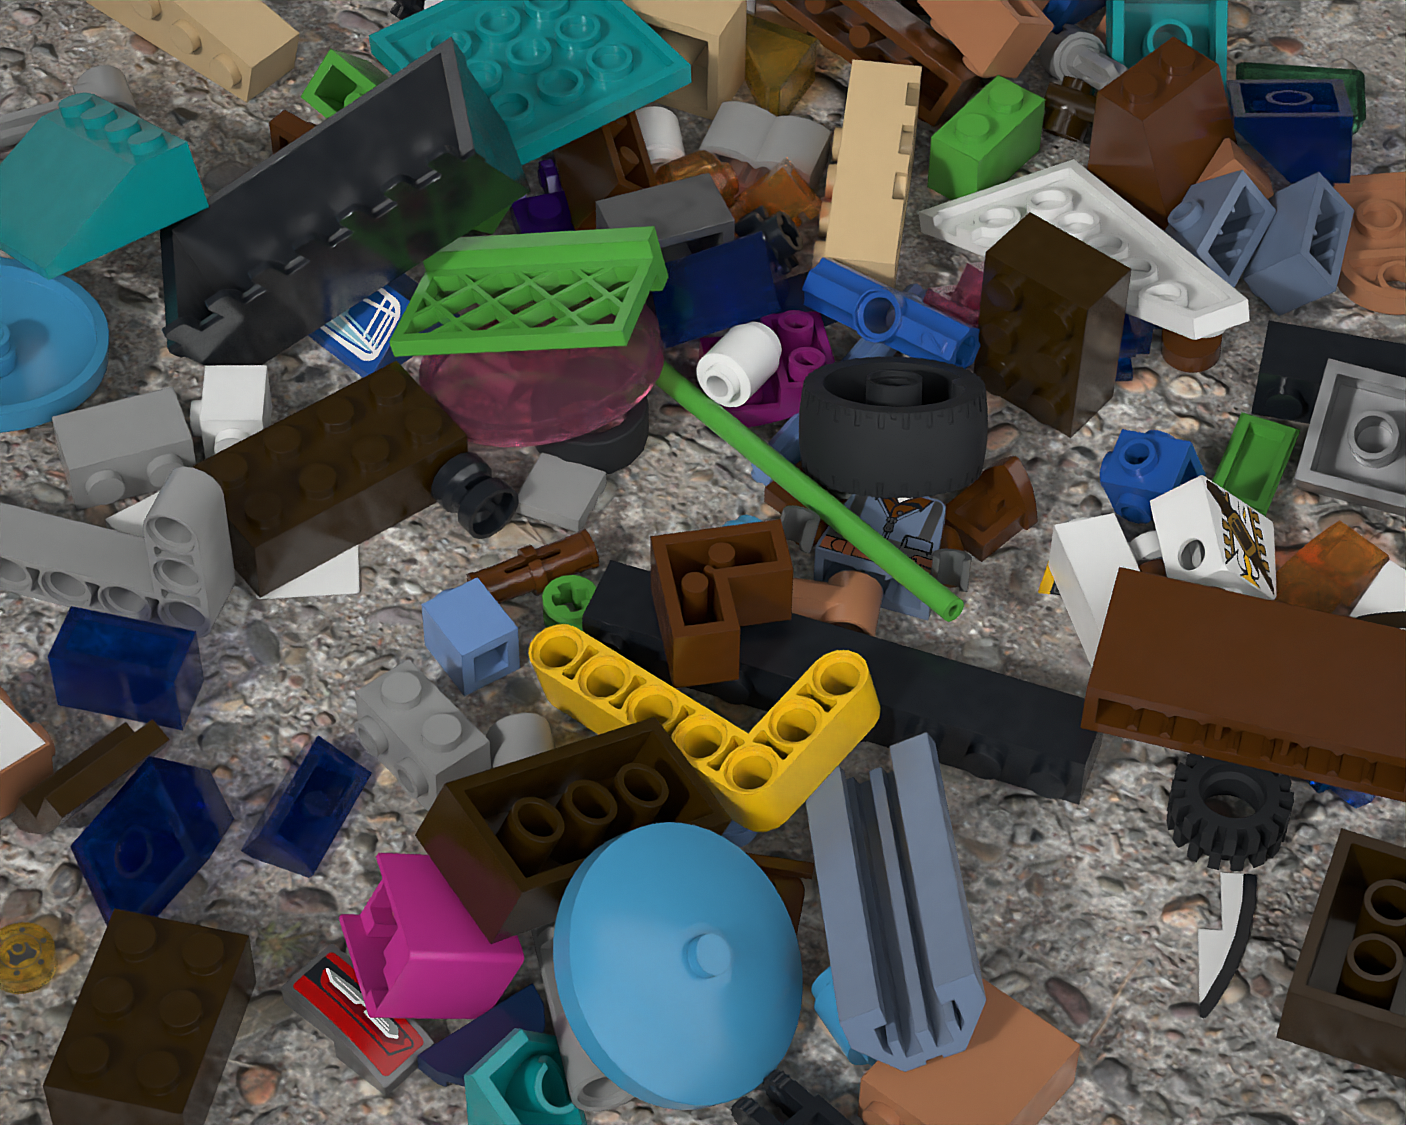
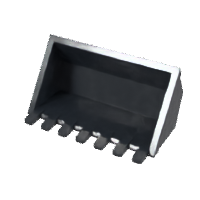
M452 36L208 197V208L160 229L166 326L162 328V332L165 338H167L169 353L180 358H189L205 366L263 365L531 192L508 127L467 67L466 58Z

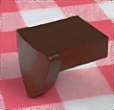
M1017 456L1005 457L994 462L981 473L978 480H975L973 484L946 504L945 525L952 527L958 532L964 550L981 562L1022 529L1028 530L1038 522L1033 487L1022 462Z

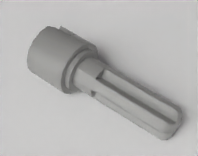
M1064 24L1062 26L1064 31L1058 35L1053 32L1049 33L1040 47L1039 55L1042 66L1048 74L1061 82L1064 76H1070L1083 80L1097 90H1101L1128 70L1126 66L1107 56L1105 46L1098 37L1076 25Z

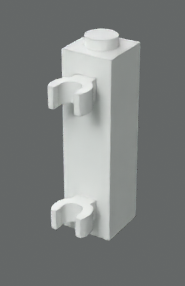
M1115 513L1091 518H1076L1066 523L1056 524L1053 527L1048 566L1091 667L1095 659L1119 567L1140 571L1138 567L1140 564L1153 559L1163 560L1156 530L1143 533L1131 542H1127ZM1122 738L1123 742H1124V741L1131 740V739Z

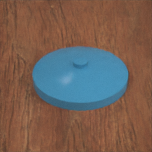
M0 257V433L23 430L51 422L53 416L69 413L85 402L100 385L109 362V328L105 314L98 302L81 285L69 277L61 274L47 280L16 259Z
M674 822L650 824L623 833L595 849L576 870L566 887L557 913L553 937V962L558 994L564 1013L574 1035L592 1062L613 1083L632 1096L652 1105L675 1110H696L726 1103L744 1096L763 1083V1079L777 1068L792 1042L798 1025L803 994V971L797 936L784 902L764 871L743 850L726 838L699 826Z

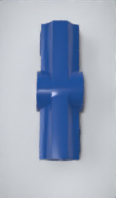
M822 257L820 262L813 269L809 270L802 287L805 298L803 305L856 330L858 335L866 341L885 344L909 357L937 360L967 369L968 366L973 364L981 344L978 337L980 329L924 303L914 293L898 291L831 258ZM893 305L896 316L892 327L889 329L886 323V315L890 306Z

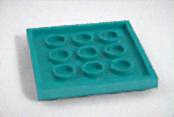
M444 0L369 35L371 54L392 75L452 36L466 58L467 67L508 127L521 165L692 83L691 64L622 0Z

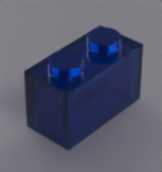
M73 606L70 607L48 654L58 705L148 723L153 719L158 726L182 731L204 682L196 631Z

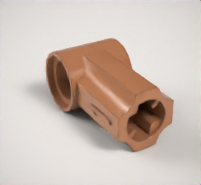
M858 571L835 573L828 579V582L793 578L792 613L875 637L883 598L882 586L875 578Z

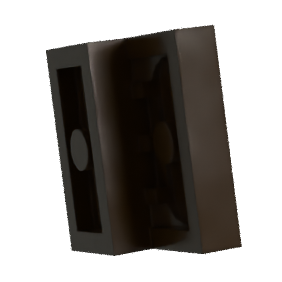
M153 719L135 732L127 722H124L21 796L11 820L20 830L28 833L44 834L54 830L160 753L170 739Z

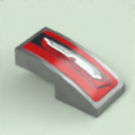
M333 943L328 945L281 986L284 1003L334 1042L336 1057L385 1096L391 1093L418 1068L417 1055L435 1044L414 1018H370L352 960Z

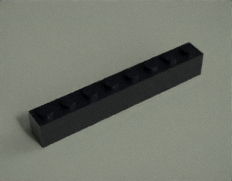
M610 560L582 615V630L636 665L673 686L651 591V571ZM792 613L791 620L740 626L738 680L686 687L719 697L730 704H743L768 712L815 661L835 650H849L858 653L865 659L881 708L880 717L875 726L860 742H870L889 748L891 745L927 732L936 744L938 760L941 764L967 771L981 779H994L1028 789L1044 798H1058L1078 805L1089 780L1103 738V733L1080 728L1085 698Z

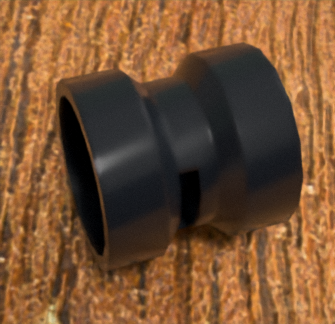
M473 452L461 453L451 458L440 468L431 486L432 497L447 512L457 513L458 522L473 538L477 539L491 537L503 529L515 514L519 504L518 494L503 479L492 478V469L480 456Z

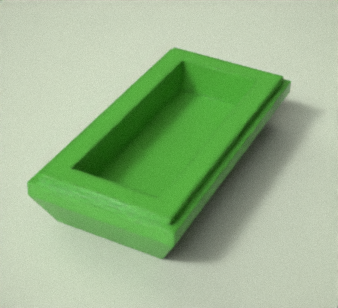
M1241 412L1212 482L1266 517L1299 437L1300 429Z

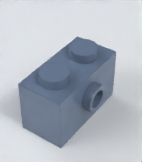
M1242 169L1191 185L1182 202L1169 214V224L1164 232L1234 288L1277 211Z
M1320 172L1275 192L1268 199L1277 212L1244 271L1243 280L1247 283L1252 293L1262 298L1278 316L1331 294L1337 289L1354 209Z

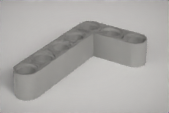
M192 467L173 469L169 473L143 522L144 537L0 502V590L185 637H206L211 632L225 605L236 579L225 500L221 486L213 477L201 470Z

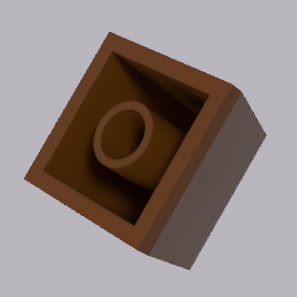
M1173 36L1097 92L1087 170L1163 231L1166 230L1169 224V214L1182 202L1190 186L1196 184L1223 140L1230 138L1237 144L1219 64Z

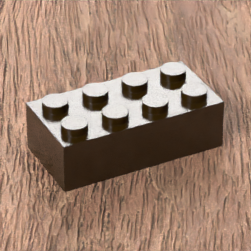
M394 361L191 467L207 473L221 486L225 500L234 569L261 598L436 503L437 501L432 497L431 493L434 477L440 468L451 458L468 452V435L397 361Z
M653 717L447 782L443 785L415 836L489 943L493 944L556 921L560 902L574 873L583 861L605 842L636 828L664 822L695 825L722 836L732 819L657 718Z

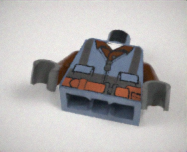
M851 494L848 499L839 500L945 587H959V591L968 592L972 557L965 552L958 532L952 527L945 525L946 505L941 500L933 499L929 496L919 498H883L859 496L857 494ZM795 505L783 508L780 519L786 540L794 541L799 545V549L805 553H810L811 549L815 548V581L828 582L831 576L842 571L866 573L875 578L882 586L883 598L881 608L929 620L932 609L822 521L816 512Z

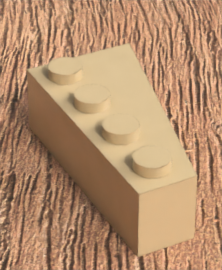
M852 59L843 127H835L833 137L832 161L837 162V165H828L825 199H832V202L822 201L818 236L826 237V241L815 240L812 269L820 262L822 257H827L895 289L915 157L922 66Z

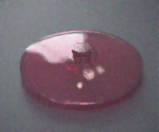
M589 297L568 309L574 312L593 302L594 299ZM532 300L514 309L511 313L515 315L537 302ZM644 304L627 346L424 355L419 368L420 386L468 435L469 442L494 447L538 446L571 439L598 429L617 419L638 404L652 389L661 374L665 359L664 345L657 318L652 310ZM611 313L590 325L613 324L616 316ZM553 316L534 327H545L558 319ZM495 319L476 330H487L500 322Z

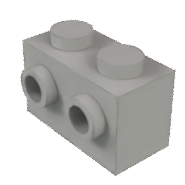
M407 659L355 691L358 721L354 723V729L360 743L370 755L376 757L396 777L404 791L410 797L416 799L427 811L430 810L445 783L491 769L490 741L410 659Z

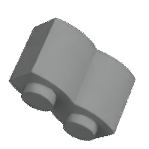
M738 101L722 102L700 146L698 175L710 173L715 185L724 190L733 192L753 191L768 201L792 207L808 206L829 161L831 131L823 125L797 116L776 117L769 111L753 104Z

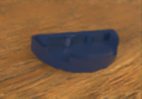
M533 983L418 1054V1069L438 1085L447 1087L450 1082L465 1087L464 1074L514 1028L545 1034L544 1003Z

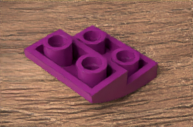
M791 310L779 314L760 315V323L768 326L777 335L781 343L782 352L779 366L775 373L743 405L738 407L721 405L748 428L784 420L799 413L805 377L810 372L812 373L813 370L835 362L819 312ZM723 336L700 338L699 360Z

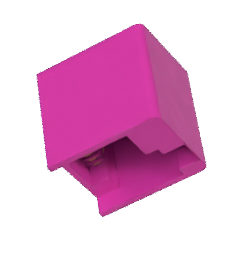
M378 853L376 860L382 879L360 915L341 914L339 917L369 1017L476 1019L492 1009L524 962V953L518 935L490 944L429 855Z

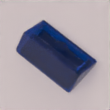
M318 735L295 758L241 851L253 859L310 878L317 870L372 772Z

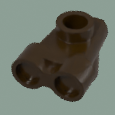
M1064 76L1061 85L1049 82L1044 96L1045 114L1042 130L1062 139L1083 143L1088 127L1093 128L1096 105L1094 93L1096 88L1083 80L1070 76Z

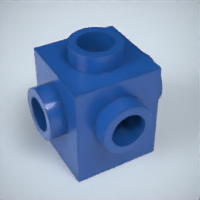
M1122 429L1114 450L1109 451L1103 458L1100 468V483L1116 514L1133 523L1147 524L1150 521H1154L1150 500L1200 475L1206 476V473L1191 441L1176 439L1172 435L1158 430H1149L1146 433Z

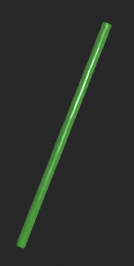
M587 298L568 309L574 312L592 301ZM608 315L590 325L613 324L615 320ZM631 334L627 346L610 347L808 509L816 512L822 521L945 621H953L961 614L964 608L963 600L721 405L712 400L706 393L634 335Z

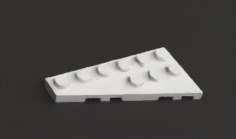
M1074 159L919 211L922 233L985 257V252L1031 212L1132 269L1125 313L1193 340L1216 337L1228 328L1250 321L1248 299Z

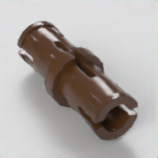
M582 529L578 533L536 549L532 545L519 548L517 550L518 556L479 571L470 572L466 576L467 582L478 577L495 600L501 604L530 592L535 596L543 594L545 587L552 580L561 576L575 575L589 569L598 568L600 561L590 534L586 529Z

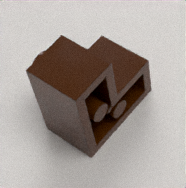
M781 519L650 536L651 591L673 687L680 688L738 680L740 626L791 620L794 568Z

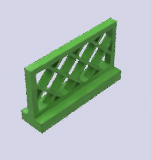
M655 226L460 237L423 261L426 271L389 343L394 357L627 346L649 292L663 291L669 277ZM589 297L594 299L593 302L574 312L568 309ZM532 300L537 302L515 315L511 313L514 309ZM475 303L480 305L458 318L454 316L455 313ZM611 313L616 316L613 324L590 325ZM553 316L558 319L545 327H534ZM495 319L500 322L487 330H476ZM438 322L442 324V326L429 333H419Z

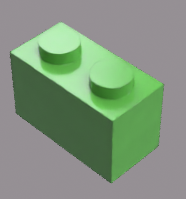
M997 75L931 136L927 187L950 200H954L1005 183L1040 150L1045 99Z

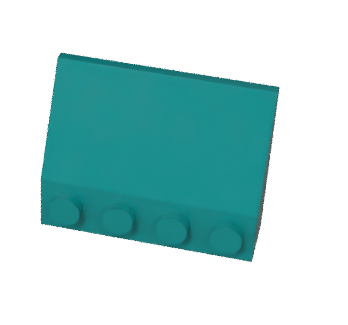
M87 92L77 93L64 98L58 103L59 109L41 116L0 164V250L47 280L53 279L209 207L187 141L95 94Z

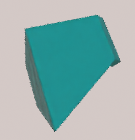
M514 1028L464 1074L468 1125H587L584 1110L576 1108L570 1100L555 1035Z

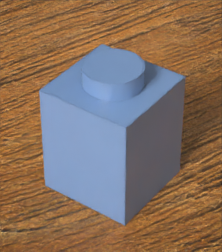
M478 577L456 588L446 589L437 594L433 599L421 604L425 646L464 696L520 669L518 627Z

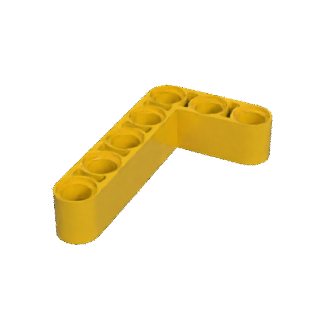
M556 624L543 629L531 641L528 651L531 664L547 700L554 707L598 735L656 717L730 818L744 828L754 832H767L784 824L869 733L880 717L881 708L867 663L858 653L849 650H835L815 661L749 733L574 626Z

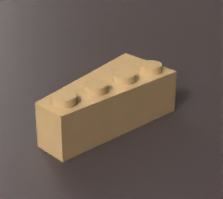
M86 0L91 6L246 103L294 69L300 33L261 0Z

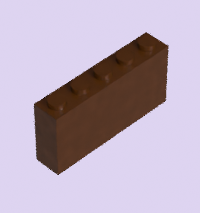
M1119 567L1087 685L1080 728L1406 802V630L1358 620L1347 615H1336L1295 606L1283 601H1272L1227 591L1220 587L1204 586L1168 578L1152 572H1141Z

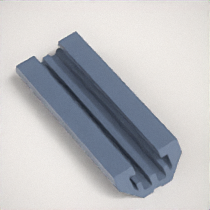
M927 732L889 746L894 771L886 773L882 767H878L869 771L870 780L859 784L854 777L846 779L845 771L838 765L805 801L839 1023L851 1049L904 1072L926 1065V1061L941 1055L943 1058L965 1051L986 1002L936 744Z

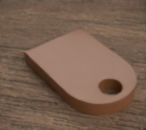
M1406 171L1325 178L1354 209L1337 287L1351 301L1368 310L1389 315H1406V290L1396 289L1387 284L1390 281L1406 283Z

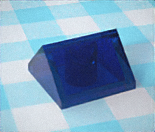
M760 231L665 263L669 276L663 291H652L661 339L665 349L781 311L790 291V285L766 237Z

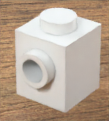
M267 365L205 366L202 400H192L190 408L192 437H202L205 459L271 425L272 402Z

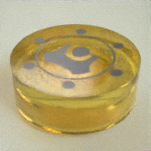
M28 922L14 923L1 928L0 989L12 994H26L45 986L53 978L58 966L57 952L50 933L43 927Z

